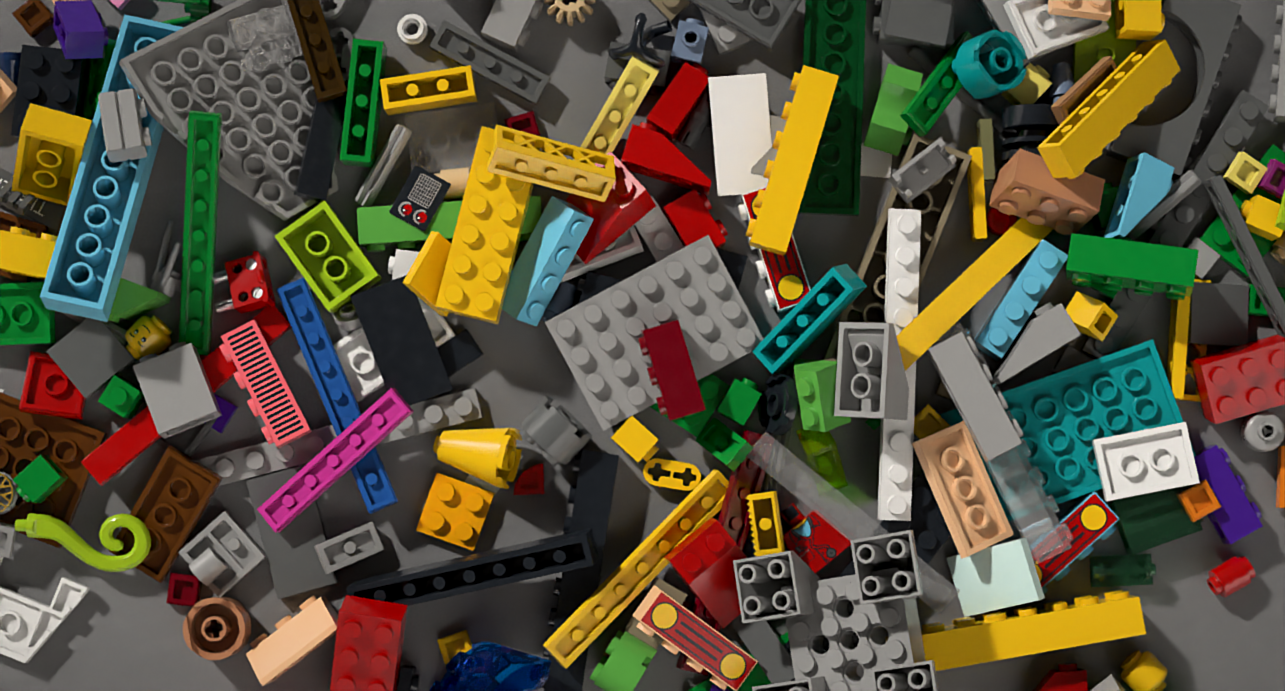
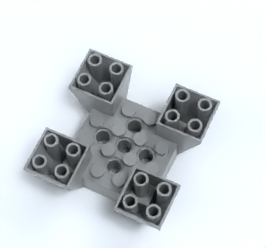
M913 530L850 540L855 568L854 575L821 580L794 551L734 560L733 565L742 623L786 619L795 681L754 686L752 691H939L934 660L926 661L916 603V598L923 595ZM849 601H851L854 606V611L852 615H850L847 611V604ZM883 628H886L889 634L886 643L881 637ZM854 632L858 635L859 643L857 647H855L852 642V635ZM825 637L829 641L828 651H826L823 647V640ZM859 664L864 670L862 679L857 674V666Z

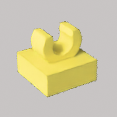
M1242 151L1238 152L1223 178L1245 194H1252L1268 168Z

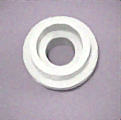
M408 14L399 21L397 32L403 42L415 45L426 38L428 27L426 21L421 16ZM411 25L418 27V32L414 35H410L407 32Z

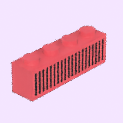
M252 320L222 335L221 338L224 344L219 347L227 362L233 360L238 370L233 375L241 390L248 389L252 399L247 401L255 417L261 415L266 425L261 430L268 444L275 443L276 447L281 448L311 433L312 431L257 322Z

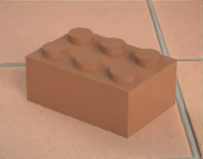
M1019 149L995 174L989 206L999 209L1004 214L1027 219L1032 224L1053 228L1059 234L1071 235V233L1079 231L1099 212L1105 179L1086 172L1074 179H1068V177L1053 178L1042 156Z

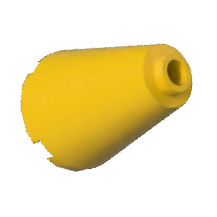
M512 427L445 430L441 436L438 435L436 437L433 451L437 454L439 461L498 488L508 489L507 481L514 482L519 468L522 450L516 449V440L522 441V435L519 433V429Z

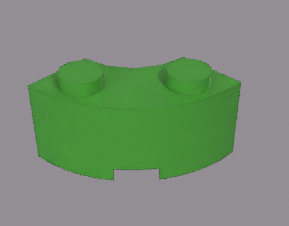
M888 63L863 146L896 156L899 155L902 145L908 146L913 129L908 127V124L900 115L922 87L920 86L923 77L922 73Z

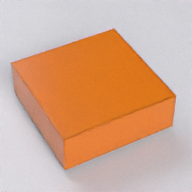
M1202 480L1200 483L1177 494L1192 522L1221 507L1206 480Z

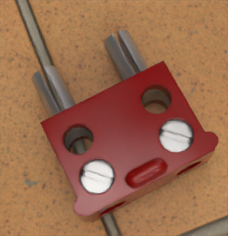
M254 251L253 255L225 262L226 270L214 274V284L228 280L232 296L231 299L215 303V309L218 313L236 309L243 314L267 306L275 307L276 302L267 260L258 251Z

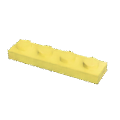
M632 55L580 147L604 154L610 151L613 152L659 73V69Z

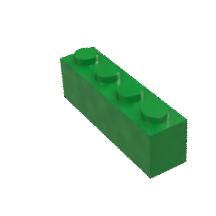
M353 39L340 152V161L344 165L372 168L375 164L382 104L380 79H384L387 47L383 41Z

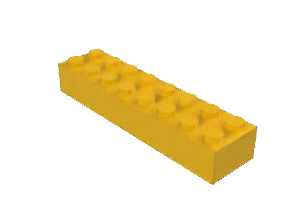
M1116 590L1105 592V598L1098 599V596L1092 597V595L1074 598L1075 604L1068 605L1067 602L1053 601L1044 603V609L1041 610L1031 606L1014 608V614L1007 616L1006 613L997 611L983 614V620L978 621L971 617L956 618L952 620L953 625L944 626V623L940 624V622L923 624L921 634L926 661L934 660L935 669L939 671L1146 634L1139 596L1130 595L1129 591Z

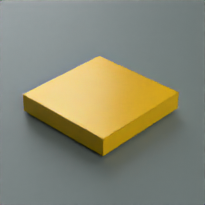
M431 231L406 275L403 284L436 313L447 317L449 312L438 310L435 305L451 243L439 232Z

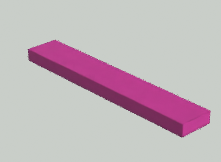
M390 388L257 510L274 532L280 533L414 411L395 388Z

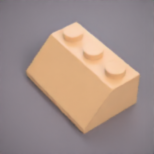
M313 595L299 606L302 610L293 618L288 614L274 625L277 628L274 633L268 637L263 633L250 643L253 649L247 652L246 656L262 686L276 680L336 634L339 614L325 596L316 599Z

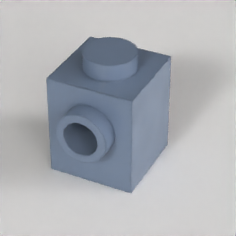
M687 18L686 22L679 20L671 53V62L680 64L686 62L691 66L693 63L701 65L709 27L704 26V22L692 18Z

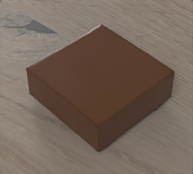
M28 0L12 13L32 38L36 37L54 22L53 14L41 0Z

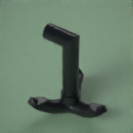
M643 12L639 13L635 18V26L630 42L625 46L610 49L609 56L616 60L620 57L635 55L657 69L663 68L665 66L664 60L649 52L646 46L654 37L672 32L670 21L667 20L652 25L644 30L647 18Z

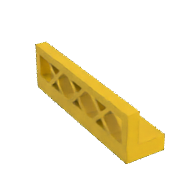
M496 124L493 131L494 147L487 162L488 172L601 202L606 201L616 180L614 156ZM503 138L512 140L516 145L504 142ZM534 146L542 148L545 152L538 151ZM564 155L571 156L575 160L567 159ZM592 162L605 165V169L597 167Z
M1195 279L1194 282L1211 283V280ZM1185 296L1184 300L1171 299L1166 376L1175 400L1201 402L1197 387L1195 395L1184 394L1185 376L1189 374L1195 381L1192 367L1186 364L1187 346L1189 345L1187 341L1190 296ZM1191 344L1197 350L1198 357L1206 355L1207 345Z

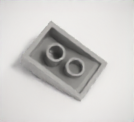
M1049 302L1032 312L1030 315L1032 320L1024 324L992 375L993 381L990 382L991 386L1004 382L1081 335L1062 303L1053 307Z
M839 322L834 416L907 420L909 387L894 324Z

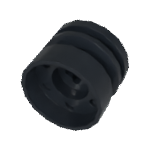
M1022 104L1003 108L1002 130L1016 134V137L1002 141L1003 148L1011 149L1002 153L1003 163L1006 164L1019 149L1041 156L1037 147L1059 126L1051 109V104Z

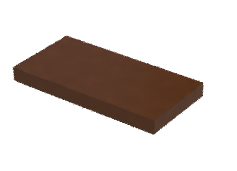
M169 446L129 514L139 518L146 525L151 537V548L148 555L135 568L160 583L167 577L179 556L178 552L183 549L223 479L217 473L172 446ZM122 527L116 538L124 543V547L120 551L109 550V552L116 556L130 552L135 543L133 533L128 528Z

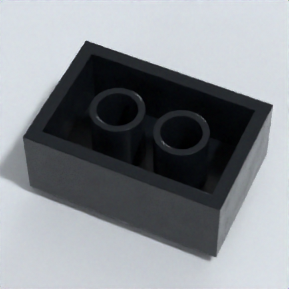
M22 45L11 135L19 139L20 129L30 103L82 117L90 58L65 59L60 48Z

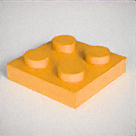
M437 472L416 531L474 551L495 493Z

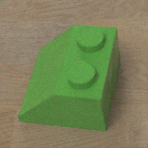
M120 278L108 320L119 323L120 319L123 318L131 321L168 304L171 297Z
M794 360V374L803 430L827 432L851 422V417L834 416L837 361Z

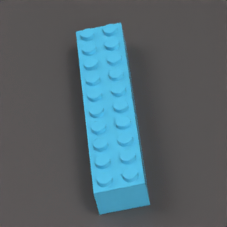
M124 14L101 93L134 89L119 64L120 60L184 27ZM98 101L40 294L46 309L108 322L164 129L161 124L151 117L148 110L147 117H142L143 127H149L152 145L146 146V158L127 159V161L112 163L109 161L106 153Z

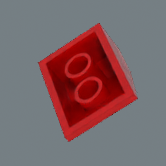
M640 122L639 126L632 124L621 158V163L629 171L685 189H696L698 193H704L709 196L712 181L662 133L657 132L658 128L656 126Z
M611 151L607 155L614 156L616 180L606 201L601 202L575 194H570L566 199V202L573 204L594 218L576 252L585 264L589 263L656 207L644 186ZM595 163L597 167L605 169V165Z
M711 517L664 556V558L721 628L724 629L741 614L733 561L747 557L719 521Z

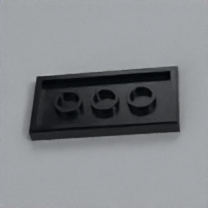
M404 275L350 297L387 391L390 388H395L407 404L411 406L450 391L453 387L419 299L414 292L403 284L406 277Z

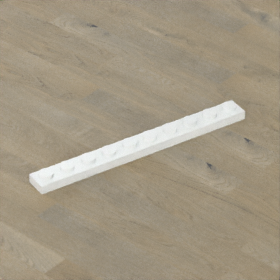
M888 209L884 323L894 324L896 336L918 316L921 210ZM916 361L905 371L909 387L907 420L881 419L878 520L911 521Z

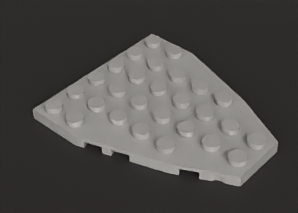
M237 0L120 60L121 68L134 89H136L140 99L144 98L146 108L151 117L186 147L188 140V117L191 110L222 113L219 176L228 184L284 221L318 203V201L294 195L316 93L287 0ZM334 167L327 197L338 191V181L334 173Z

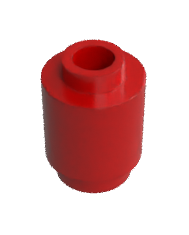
M1245 556L1232 557L1208 571L1209 579H1207V584L1216 596L1220 594L1226 598L1250 584L1251 579L1256 577V573Z

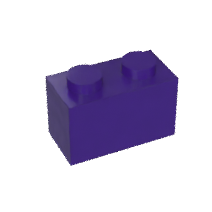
M92 0L55 1L53 28L65 59L103 58V46H108L109 41L108 30L102 26L101 13L96 12Z

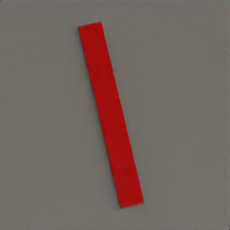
M267 306L250 320L257 322L268 346H271L292 328L291 324L276 307L271 308ZM220 347L216 348L202 360L213 392H216L234 377L233 373L238 371L233 360L230 362L226 361ZM148 406L81 461L101 486L106 484L162 437L157 432Z

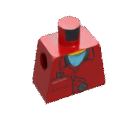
M792 503L780 513V516L790 527L783 534V540L787 549L794 551L815 574L851 545V539L816 509H813L804 516L797 506Z

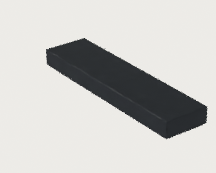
M347 95L318 103L317 97L315 98L294 195L321 203L324 200L326 201L344 121Z

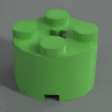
M619 630L605 651L610 657H602L591 674L590 679L595 681L594 685L604 691H633L656 654L657 649L629 632L625 631L623 633Z

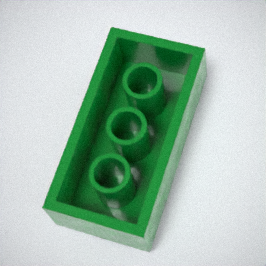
M1071 233L1066 277L1067 280L1072 281V285L1078 287H1090L1091 283L1103 285V289L1108 291L1120 292L1123 287L1134 289V293L1138 295L1152 296L1153 292L1166 293V298L1184 300L1185 296L1191 297L1199 250Z

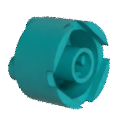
M991 30L967 40L960 46L956 58L952 61V70L973 98H988L1015 88L1023 81L1026 75V69H1023V60L1026 59V53L1021 42L1012 33Z

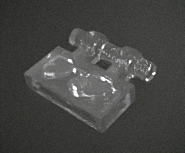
M286 4L234 18L226 23L237 52L247 49L250 51L251 57L241 60V66L244 71L252 69L260 71L266 69L269 64L276 62L284 64L291 62L292 58L302 55L301 46L299 44L289 46L286 39L296 34ZM274 42L276 50L264 53L261 45Z

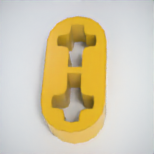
M654 458L649 460L643 469L645 480L649 484L659 487L690 491L695 489L701 480L699 469L695 465L685 462ZM655 463H659L662 470L671 471L670 477L660 476L659 481H654L653 475L648 474V469L654 468ZM689 468L691 469V474L696 476V480L690 481L689 486H684L682 479L673 478L674 472L684 473L685 469Z

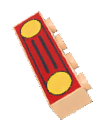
M655 585L632 615L640 621L636 627L651 638L654 633L658 634L664 639L661 643L662 646L674 655H677L679 651L688 656V659L685 661L688 665L699 673L706 669L712 674L709 680L724 691L727 686L737 691L758 662Z

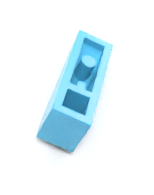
M1145 152L1127 159L1104 234L1105 238L1121 239L1125 237L1167 195L1173 184L1171 178L1174 167Z

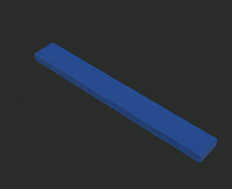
M303 277L277 288L276 291L335 433L338 436L361 416L362 412L309 285ZM375 446L351 468L369 514L399 502Z

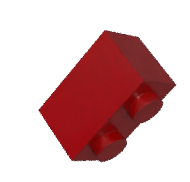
M693 189L663 207L665 215L684 247L709 235L716 250L726 244L724 237L728 235V232L720 219L714 221L709 212L712 206L704 193L699 195L696 189Z

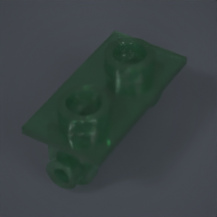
M1151 554L1089 557L1091 587L1153 585V576H1156V565L1152 563Z

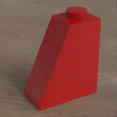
M685 62L648 114L646 123L656 126L658 128L657 132L662 133L671 143L674 142L690 117L689 114L695 109L707 87H709L708 70L697 63H693L691 66Z

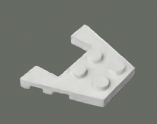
M0 556V566H1V563H2L3 558H4V557H1V556ZM62 577L49 606L0 586V654L22 663H28L89 592L90 587Z

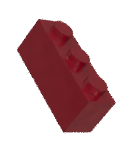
M676 319L641 330L643 337L638 338L642 355H649L652 367L647 368L651 385L658 384L661 397H657L656 401L661 416L667 414L668 419L671 421L706 410L679 320Z

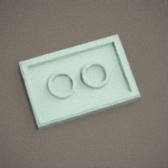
M1026 537L989 546L962 559L959 554L947 557L964 617L1045 598Z

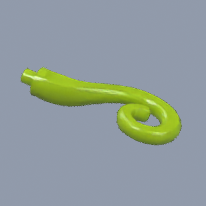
M29 513L27 519H16L15 531L26 532L28 538L55 540L86 564L103 571L121 572L134 568L145 559L151 548V537L146 525L139 518L129 514H115L107 518L99 532L101 543L110 551H120L124 547V543L113 535L117 527H126L133 533L135 540L133 548L127 554L119 556L106 555L95 550L69 525L56 517L46 514Z

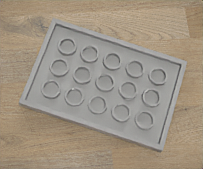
M709 235L545 322L603 431L657 403L656 398L661 397L658 384L652 386L647 368L652 367L649 355L643 356L639 346L638 338L643 337L641 330L676 319L679 320L697 381L752 352L764 339Z

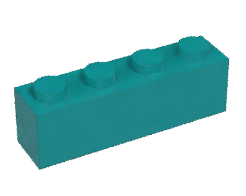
M848 264L832 267L752 352L772 374L786 370L856 299L867 285Z

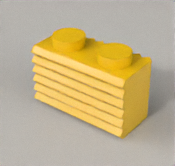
M777 491L748 495L745 499L749 501L746 505L750 507L747 511L750 513L748 518L751 519L749 524L752 525L750 530L753 532L750 536L754 538L751 542L755 544L752 548L756 550L753 554L757 557L785 552Z

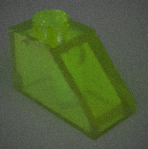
M803 428L797 430L796 434L819 496L848 486L839 452L830 430L827 432L803 430Z

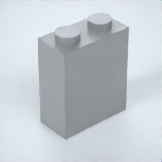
M180 342L168 348L169 352L159 356L156 353L146 355L139 360V364L133 366L157 432L164 439L222 416L197 348L192 343Z

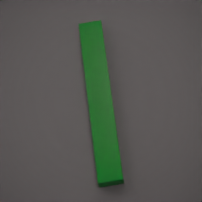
M191 110L188 117L179 343H192L197 348L199 355L208 356L211 353L222 113Z

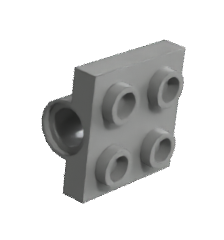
M227 511L220 514L178 552L189 564L192 573L203 584L208 586L217 597L224 596L266 558L265 553Z

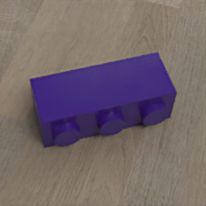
M1211 445L1195 453L1194 460L1199 482L1202 480L1208 482L1221 505L1219 509L1207 516L1222 543L1232 544L1263 527L1259 520L1262 518L1261 512L1254 502H1249L1244 493L1247 489L1239 475L1234 476L1229 467L1231 460L1227 452L1223 448L1219 449L1217 445Z

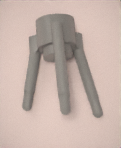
M169 220L167 223L157 266L152 276L154 280L151 284V288L170 297L174 296L176 290L181 292V280L178 279L180 273L172 270L181 247L180 242L175 243L166 267L164 266L174 225L173 220Z

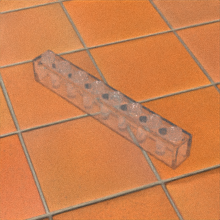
M961 323L952 326L931 347L960 332L963 333L965 338L970 336L975 344L976 342L968 327L963 329ZM975 354L980 366L985 364L988 367L982 355L977 357ZM996 383L991 384L995 393L1000 391ZM1007 411L1006 414L1008 418L1010 419V421L1013 420V415L1010 411ZM1021 439L1022 444L985 462L1021 537L1027 538L1032 558L1036 565L1071 549L1070 541L1073 540V536L1066 523L1060 524L1055 514L1059 512V508L1052 495L1046 496L1041 486L1045 484L1043 475L1038 467L1032 468L1027 458L1031 456L1030 449L1025 440Z

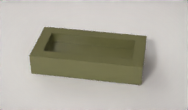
M979 119L976 123L977 147H982L984 184H991L995 180L992 119Z

